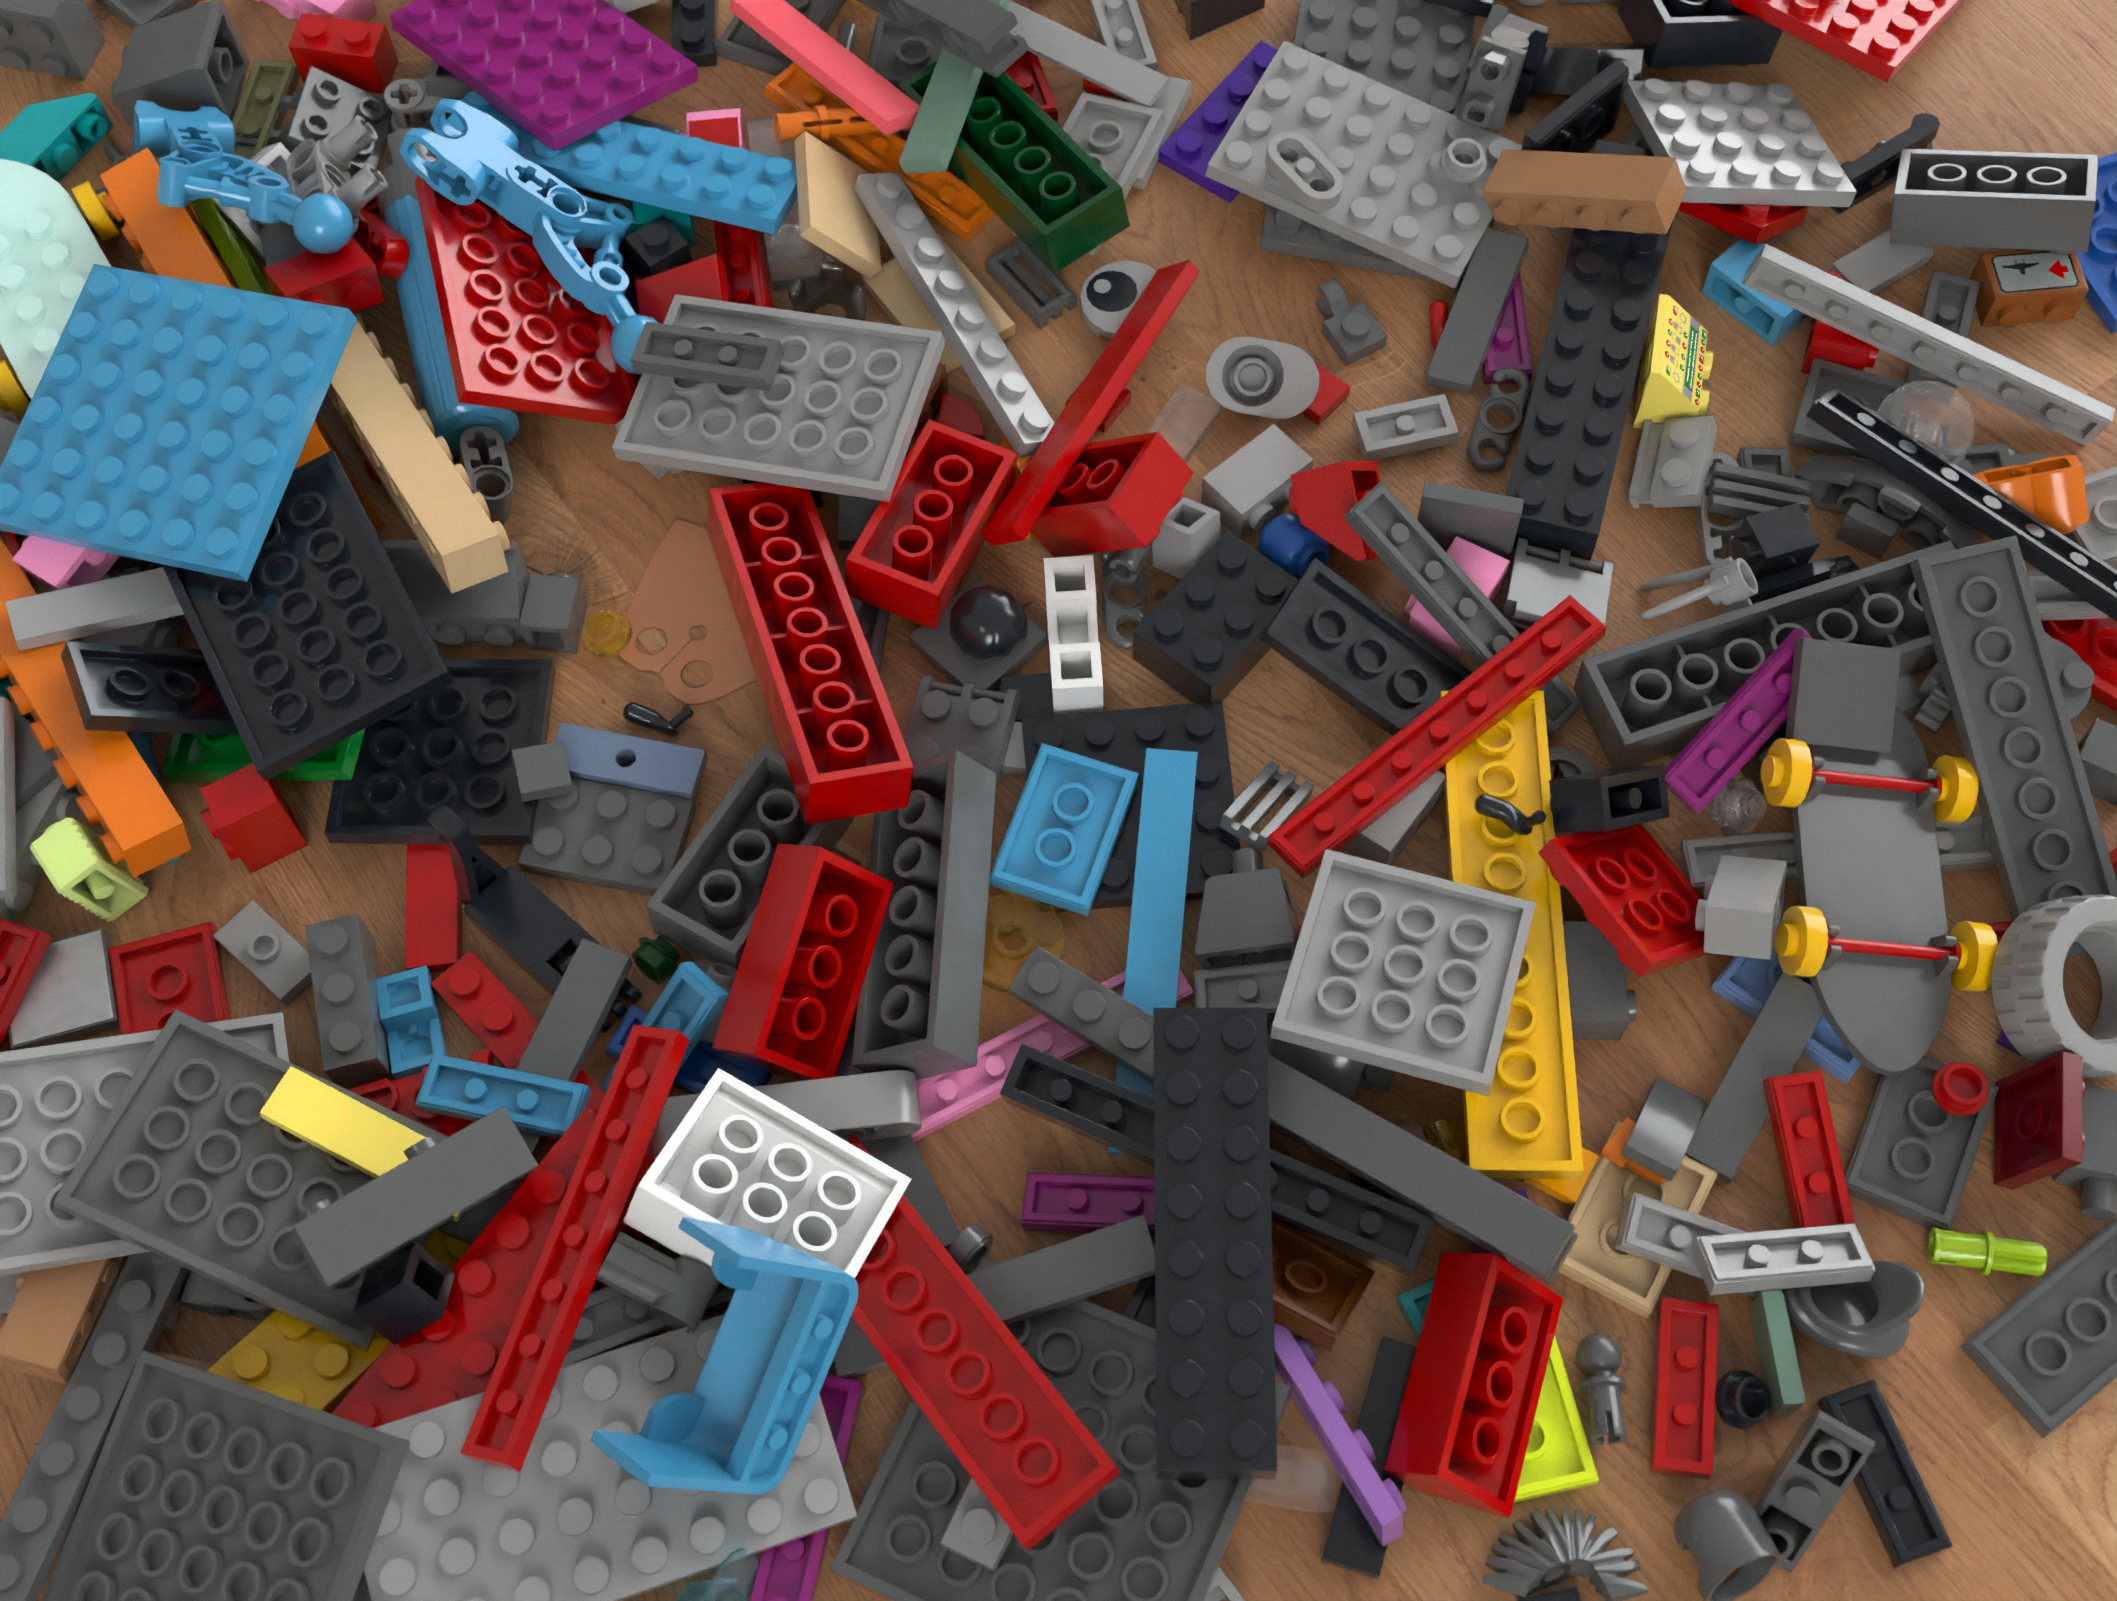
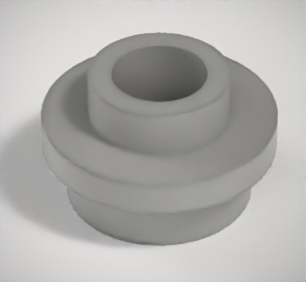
M1460 138L1453 141L1443 150L1440 158L1442 172L1449 179L1458 183H1472L1479 180L1483 176L1487 165L1482 146L1468 138Z

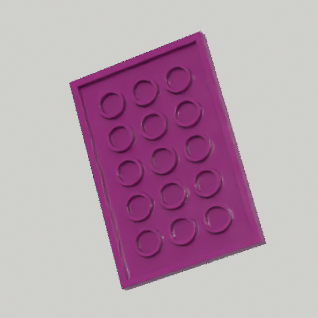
M415 0L406 7L390 13L393 30L553 151L698 81L696 64L624 13L611 7L604 0Z

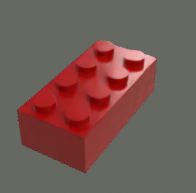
M928 419L902 464L890 501H880L846 559V589L849 596L936 630L986 540L981 533L1014 485L1017 453Z
M777 844L712 1048L789 1080L807 1081L835 1077L894 883L820 846Z

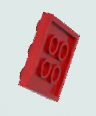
M1642 824L1606 832H1578L1554 838L1538 852L1550 867V873L1560 885L1568 889L1582 907L1585 918L1593 926L1600 929L1616 949L1618 959L1627 968L1633 970L1637 977L1710 954L1704 953V932L1696 931L1695 929L1698 900L1703 898Z

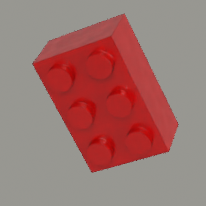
M1159 432L1087 443L1030 532L1053 557L1145 548L1158 537L1161 523L1170 509L1183 497V489L1194 472Z

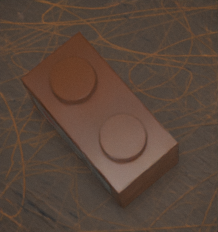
M2022 249L1981 253L1969 278L1980 282L1975 308L1981 327L2000 325L2003 327H2013L2021 323L2043 321L2057 323L2073 319L2089 291L2076 252L2060 255L2049 250Z

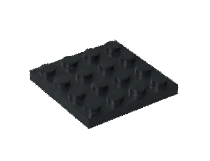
M443 659L454 682L365 728L352 780H334L324 833L329 843L443 844L438 839L442 833L429 822L427 817L441 804H444L465 823L478 845L532 844L536 806L539 799L522 802L512 750L546 744L556 672L553 661L551 659Z
M1222 701L1022 719L1027 779L1042 743L1139 773L1137 787L1091 909L1132 906L1146 748L1198 752L1185 901L1203 899L1205 882L1211 876L1232 873V853L1241 849L1240 838L1219 827L1224 812L1235 801ZM1038 901L1039 914L1069 911Z

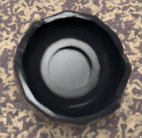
M992 585L968 590L957 600L950 613V636L964 654L977 659L1008 656L1014 645L1020 639H1026L1028 633L1027 616L1021 604L1009 591Z

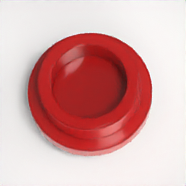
M1948 1063L1942 1066L1932 1079L1931 1090L1936 1103L1944 1111L1952 1115H1973L1980 1111L1988 1100L1989 1086L1987 1079L1978 1067L1970 1063Z

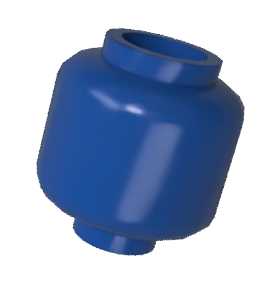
M1295 513L1282 514L1267 522L1259 533L1257 551L1296 579L1300 578L1306 567L1315 558L1328 566L1330 560L1329 542L1302 525L1299 516L1295 515Z

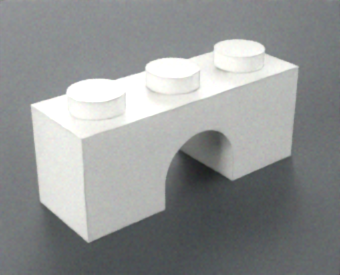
M1093 555L1043 558L1053 714L1058 716L1104 711L1100 642L1098 640Z

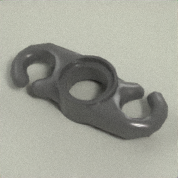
M1507 367L1493 373L1492 378L1495 382L1512 379L1519 385V390L1512 394H1506L1500 390L1498 384L1489 386L1488 398L1480 407L1467 445L1469 460L1478 470L1493 472L1505 466L1506 461L1503 457L1490 461L1483 459L1479 454V448L1485 445H1493L1497 447L1500 455H1506L1510 452V441L1518 432L1531 393L1529 379L1520 369ZM1493 410L1504 411L1511 417L1512 424L1504 429L1495 428L1488 423L1486 415Z
M1117 551L1101 552L1102 560H1110ZM1107 562L1102 566V572L1105 576L1102 586L1106 636L1116 647L1132 649L1133 636L1126 637L1118 632V626L1127 621H1133L1138 625L1146 617L1144 613L1146 606L1144 564L1136 581L1124 583L1112 576L1110 572L1112 568H1109L1110 563ZM1119 586H1130L1137 591L1138 596L1130 603H1119L1110 594Z

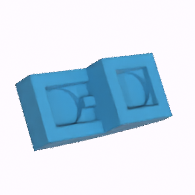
M427 965L376 979L380 1021L387 1032L391 1070L395 1080L423 1072L422 1068L429 1065L432 1053L448 1056L435 991L430 984L432 978Z

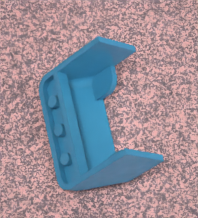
M682 1217L678 1228L715 1252L712 1259L713 1275L725 1286L735 1289V1292L693 1393L676 1392L661 1398L649 1410L640 1434L594 1430L590 1442L646 1486L763 1494L773 1489L788 1470L857 1303L859 1294L858 1284L854 1277L837 1266L750 1229Z

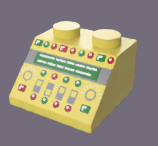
M1659 294L1643 346L1633 428L1643 429L1644 420L1652 419L1654 424L1665 423L1666 418L1706 415L1709 390L1702 389V380L1709 379L1713 363V352L1706 351L1708 331L1669 295Z

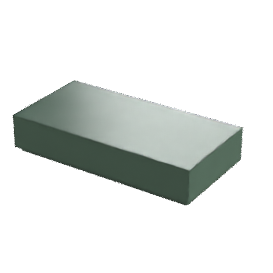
M1781 1290L1761 1291L1750 1303L1749 1310L1763 1382L1768 1387L1770 1393V1418L1791 1416L1804 1404L1805 1396L1785 1297Z

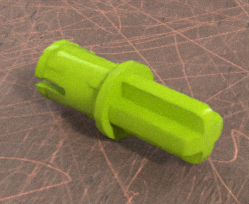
M1932 1227L1927 1240V1260L1930 1264L1938 1263L1976 1268L1979 1274L1988 1275L1991 1270L2040 1276L2044 1274L2046 1269L2047 1249L2042 1244L2036 1242L1994 1237L1992 1231L1983 1230L1981 1234H1969Z

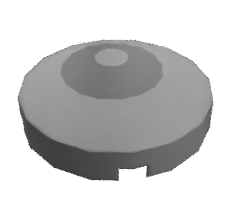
M1130 260L1111 262L1096 269L1085 280L1080 294L1082 320L1089 330L1100 338L1103 335L1112 339L1157 270L1147 264Z

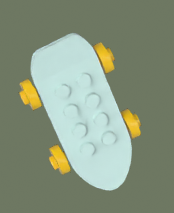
M0 159V344L11 363L10 365L7 360L0 362V408L3 412L11 409L15 416L22 421L93 265L99 264L112 267L90 228L94 227L103 242L120 235V232L112 220L115 216L102 198L107 194L106 191L97 194L88 180L71 189L80 204L77 207L69 193L46 173L20 162Z

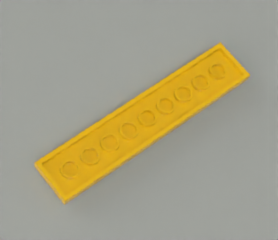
M1537 690L1443 766L1446 776L1444 788L1450 881L1536 902L1489 1095L1485 1096L1463 1090L1467 1166L1489 1178L1581 1179L1584 1166L1560 884L1553 878L1550 873V867L1538 853L1551 839L1556 838V833H1554L1553 814L1550 809L1549 781L1551 780L1544 690ZM1441 691L1440 698L1449 691ZM1487 794L1511 802L1526 817L1531 816L1538 810L1543 811L1546 814V820L1541 824L1533 826L1532 832L1529 835H1519L1502 821L1477 813L1474 803L1479 795Z

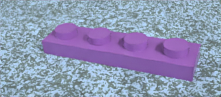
M1279 1323L1274 1324L1275 1369L1283 1383L1292 1388V1398L1381 1545L1384 1546L1403 1535L1402 1513L1407 1510L1401 1493L1390 1478L1382 1481L1371 1463L1376 1461V1457L1369 1441L1360 1429L1351 1432L1341 1415L1346 1412V1408L1337 1389L1330 1381L1322 1384L1312 1368L1317 1362L1306 1339L1301 1335L1293 1337L1288 1328Z

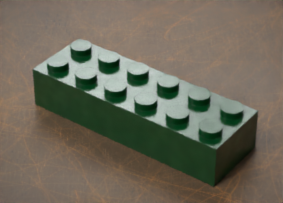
M937 61L898 84L899 90L918 105H921ZM983 71L949 165L1055 274L1130 226L1122 187L1005 72L995 78Z

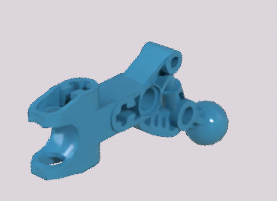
M442 98L436 104L433 115L429 120L436 133L424 128H412L405 135L399 150L405 162L435 191L458 205L467 206L478 198L495 209L502 217L533 237V245L542 261L571 297L581 301L590 311L606 315L614 327L611 335L610 349L615 362L628 373L642 375L641 372L635 371L630 359L645 323L659 322L653 317L636 315L624 296L629 285V279L622 269L623 258L618 250L633 221L631 211L618 203L609 204L582 196L539 165L519 155L520 146L518 139L507 126L489 114L459 100ZM445 112L452 113L461 120L464 127L463 133L449 125L445 118ZM415 143H420L437 156V160L430 162L420 157L415 149ZM576 247L599 249L594 254L592 268L585 263Z
M136 100L132 149L136 154L148 147L155 157L160 158L157 196L159 203L170 207H185L188 205V202L198 198L219 199L220 206L246 209V215L253 220L266 223L285 222L292 225L294 236L305 248L313 253L329 255L337 252L349 243L354 230L352 214L347 206L334 195L315 193L305 199H301L289 194V183L284 177L258 163L234 155V129L232 122L218 108L199 106L200 108L197 111L181 112L160 107L153 101Z

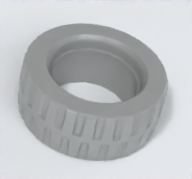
M2103 894L2080 895L2038 903L2030 907L2026 912L2021 913L2002 936L1992 967L1993 1002L2005 1035L2016 1050L2033 1065L2064 1051L2083 1057V1078L2117 1076V897ZM2074 941L2079 943L2093 958L2101 977L2102 1002L2098 1018L2088 1033L2080 1028L2071 1015L2063 991L2064 963Z

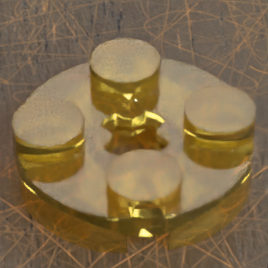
M1001 890V895L992 896L988 899L982 984L994 990L1008 992V987L1036 946L1041 947L1063 961L1066 949V936L1062 921L1056 914V909L1053 905L1007 890ZM1014 930L1021 931L1022 941L1026 943L1025 946L1015 950L1005 949V943L1000 941L999 938L1002 935L1011 936Z

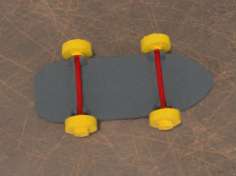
M1896 707L1891 753L1807 745L1806 742L1801 740L1779 738L1770 746L1761 766V782L1768 803L1773 806L1792 808L1800 906L1789 907L1783 914L1780 925L1776 930L1775 950L1781 969L1789 976L1810 978L1813 991L1824 1012V1016L1844 1046L1869 1070L1886 1076L1901 1074L1915 1065L1929 1050L1945 1019L1950 1000L1951 986L1960 991L1981 992L1985 991L1992 984V967L1998 947L1996 934L1992 927L1986 923L1959 922L1953 927L1949 935L1947 929L1935 820L1943 823L1960 824L1970 817L1976 805L1979 791L1978 776L1973 766L1963 756L1943 755L1935 761L1932 768H1929L1926 752L1918 734L1905 715Z

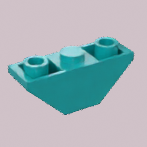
M93 93L31 104L0 133V159L32 166L46 173L59 183L97 142L103 139L105 134L113 127V124L98 96Z

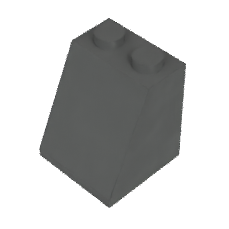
M213 0L133 28L129 44L122 51V66L118 79L114 80L111 90L113 102L119 107L128 125L134 126L136 100L153 101L160 107L181 112L197 111L200 108L199 106L216 107L232 121L249 61L223 2Z

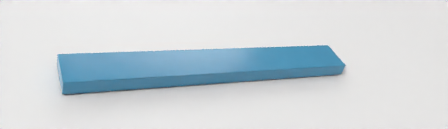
M1146 748L1123 998L1153 1016V1008H1176L1198 752ZM1117 1061L1115 1083L1154 1099V1084ZM1109 1147V1156L1133 1158Z

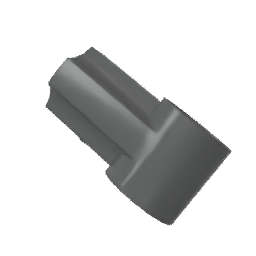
M620 1232L610 1249L596 1280L648 1306L649 1313L662 1323L676 1330L688 1326L686 1332L689 1334L695 1332L720 1284L713 1275V1272L705 1266L683 1257L672 1259Z

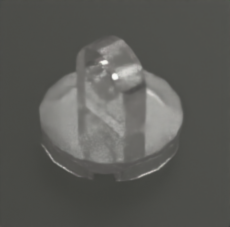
M1914 381L1906 384L1886 397L1877 411L1878 414L1956 465L1965 459L1974 441L1975 420L1969 403L1955 388L1938 381Z

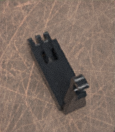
M441 804L427 819L442 833L438 839L450 851L458 895L465 906L463 909L471 923L553 996L563 977L554 967L564 975L582 938L599 945L601 944L515 867L510 865L504 869L482 850L465 823L450 808ZM625 978L619 992L635 1004L643 995ZM615 998L610 1008V1011L618 1018H621L628 1011L617 998ZM607 1017L600 1029L603 1033H606L612 1027Z

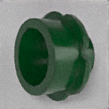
M645 936L639 939L640 946L631 954L632 959L644 975L653 982L661 984L669 976L672 977L678 968L676 962L680 959V955L674 946L661 936H658L655 940H650Z

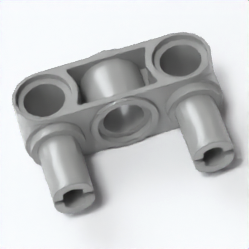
M356 115L347 126L331 139L324 138L322 141L319 140L317 142L314 139H307L300 143L292 151L286 162L289 194L301 199H305L315 193L334 195L347 206L352 214L354 224L352 236L358 227L359 210L378 193L388 187L387 180L379 170L372 173L375 169L370 163H366L351 178L348 170L351 166L350 161L370 143L378 139L374 128L368 122L365 123L364 118Z

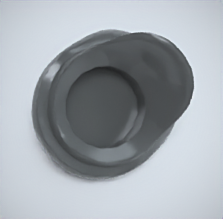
M1872 1261L1876 1270L1870 1281L1782 1289V1293H1784L1789 1318L1810 1339L1822 1346L1843 1353L1865 1358L1881 1359L1895 1355L1905 1345L1909 1336V1319L1919 1310L1924 1299L1923 1279L1914 1268L1907 1264L1891 1261Z

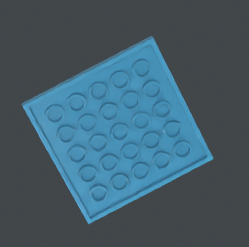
M94 264L0 467V530L247 582L357 318L348 308Z

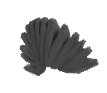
M1552 1507L1546 1508V1518L1539 1510L1531 1512L1530 1516L1537 1536L1518 1520L1515 1521L1512 1526L1519 1541L1502 1533L1498 1538L1502 1546L1493 1544L1491 1547V1551L1498 1557L1488 1555L1485 1564L1497 1573L1484 1574L1483 1583L1525 1598L1541 1588H1548L1551 1585H1556L1561 1581L1567 1580L1569 1577L1575 1576L1589 1577L1591 1585L1596 1586V1591L1604 1596L1606 1601H1623L1648 1593L1647 1585L1623 1578L1641 1568L1639 1561L1628 1560L1634 1556L1631 1548L1605 1551L1618 1532L1613 1527H1610L1596 1538L1591 1539L1596 1516L1589 1514L1586 1523L1583 1524L1582 1510L1576 1509L1574 1518L1571 1520L1567 1507L1561 1508V1524Z

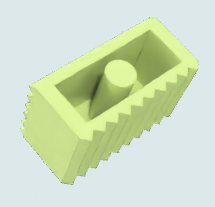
M66 817L62 821L50 825L42 836L31 843L30 850L58 894L62 893L64 897L73 900L75 904L78 903L80 907L84 906L86 910L89 909L91 913H95L96 916H100L106 922L114 921L147 896L149 888L143 885L144 881L138 878L139 876L133 878L123 861L116 864L111 862L100 842V835L74 818Z

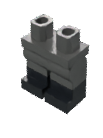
M1509 13L1491 32L1490 37L1484 36L1480 41L1457 117L1476 126L1486 127L1499 132L1503 128L1508 110L1521 114L1525 110L1537 73L1535 70L1539 67L1551 28Z

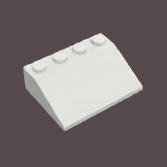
M718 1068L639 1183L623 1222L684 1258L693 1260L711 1271L715 1252L678 1228L682 1217L750 1229L833 1264L855 1278L905 1192L911 1178Z

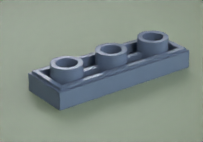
M560 723L554 741L563 740L572 778L689 798L694 801L708 760L706 750L566 723ZM628 763H633V764H632L631 766H629V767H623L624 765H626V764H628Z

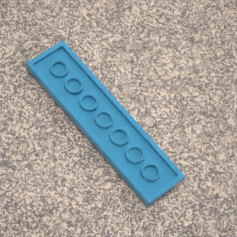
M474 90L467 92L461 102L489 114L507 126L518 139L520 146L519 155L539 165L569 186L774 235L778 232L798 198L796 162L786 158L773 157L747 151L740 147H730L705 141L697 137L683 136L654 127H645L619 120L553 151ZM451 114L446 121L453 128L463 133V123L456 115Z

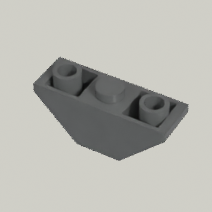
M1822 1411L1817 1412L1802 1423L1777 1462L1754 1508L1780 1553L1781 1559L1777 1562V1565L1791 1573L1875 1446L1873 1440Z

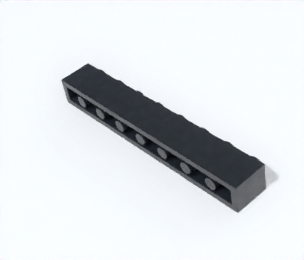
M1023 1043L1021 1044L999 1093L1006 1103L1154 1166V1099ZM1270 1149L1272 1217L1411 1276L1434 1218Z

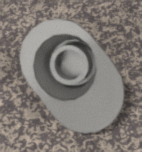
M1234 337L1222 342L1212 352L1206 366V383L1211 396L1227 409L1270 419H1289L1303 413L1313 403L1319 389V371L1314 359L1302 348L1289 343L1256 337Z

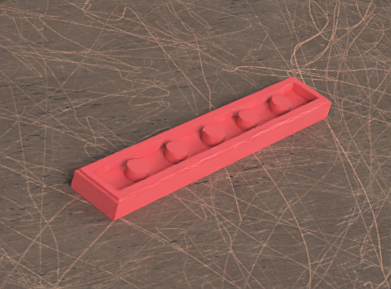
M730 0V12L886 136L913 126L920 105L785 0Z

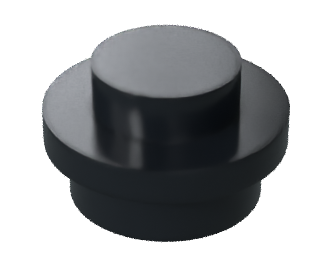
M1745 1370L1729 1371L1720 1379L1716 1388V1408L1721 1419L1728 1426L1747 1429L1763 1421L1767 1416L1771 1404L1768 1387L1751 1372Z

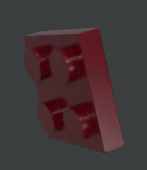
M2062 1051L1995 1082V1086L1999 1088L1995 1097L1994 1185L2014 1190L2082 1163V1153L2085 1147V1137L2082 1132V1100L2085 1094L2083 1057Z

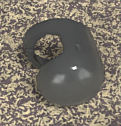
M1713 1490L1702 1494L1688 1502L1675 1518L1674 1535L1679 1549L1691 1550L1699 1565L1700 1579L1697 1584V1590L1703 1601H1733L1761 1583L1781 1559L1779 1551L1751 1503L1743 1495L1735 1491ZM1740 1567L1732 1580L1721 1584L1734 1569Z

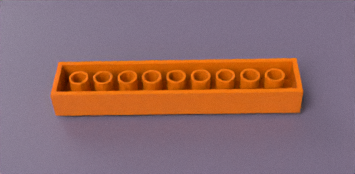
M148 147L99 175L109 192L102 198L118 221L126 220L121 230L137 253L142 250L144 251L142 254L143 259L140 260V263L147 273L240 289L190 203L188 202V205L185 207H170L157 201L159 162ZM317 415L295 469L334 450L341 460L375 529L381 527L384 524Z

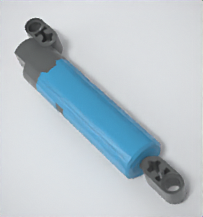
M445 112L446 120L452 113ZM412 128L397 130L387 135L386 169L381 172L387 180L388 187L378 193L376 197L381 220L404 236L409 245L407 266L403 274L399 278H395L397 282V293L422 407L432 422L435 438L443 436L452 456L459 457V463L464 467L470 480L471 492L473 494L480 492L484 497L490 512L491 522L500 521L503 525L510 517L513 479L505 446L516 437L520 425L517 412L515 410L458 402L415 186L418 174L408 166L399 152L405 135ZM415 143V149L420 157L430 162L437 160V156L420 143Z

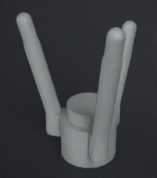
M1730 556L1716 564L1642 583V590L1650 591L1710 577L1704 580V586L1659 604L1643 612L1641 617L1644 621H1649L1706 596L1717 607L1723 604L1728 608L1721 613L1724 614L1752 605L1749 597L1758 593V584L1745 560L1742 558L1733 560Z

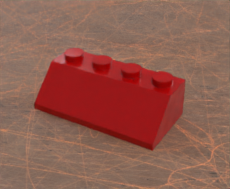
M1442 1252L1384 1471L1420 1492L1499 1517L1510 1518L1563 1298L1495 1253Z

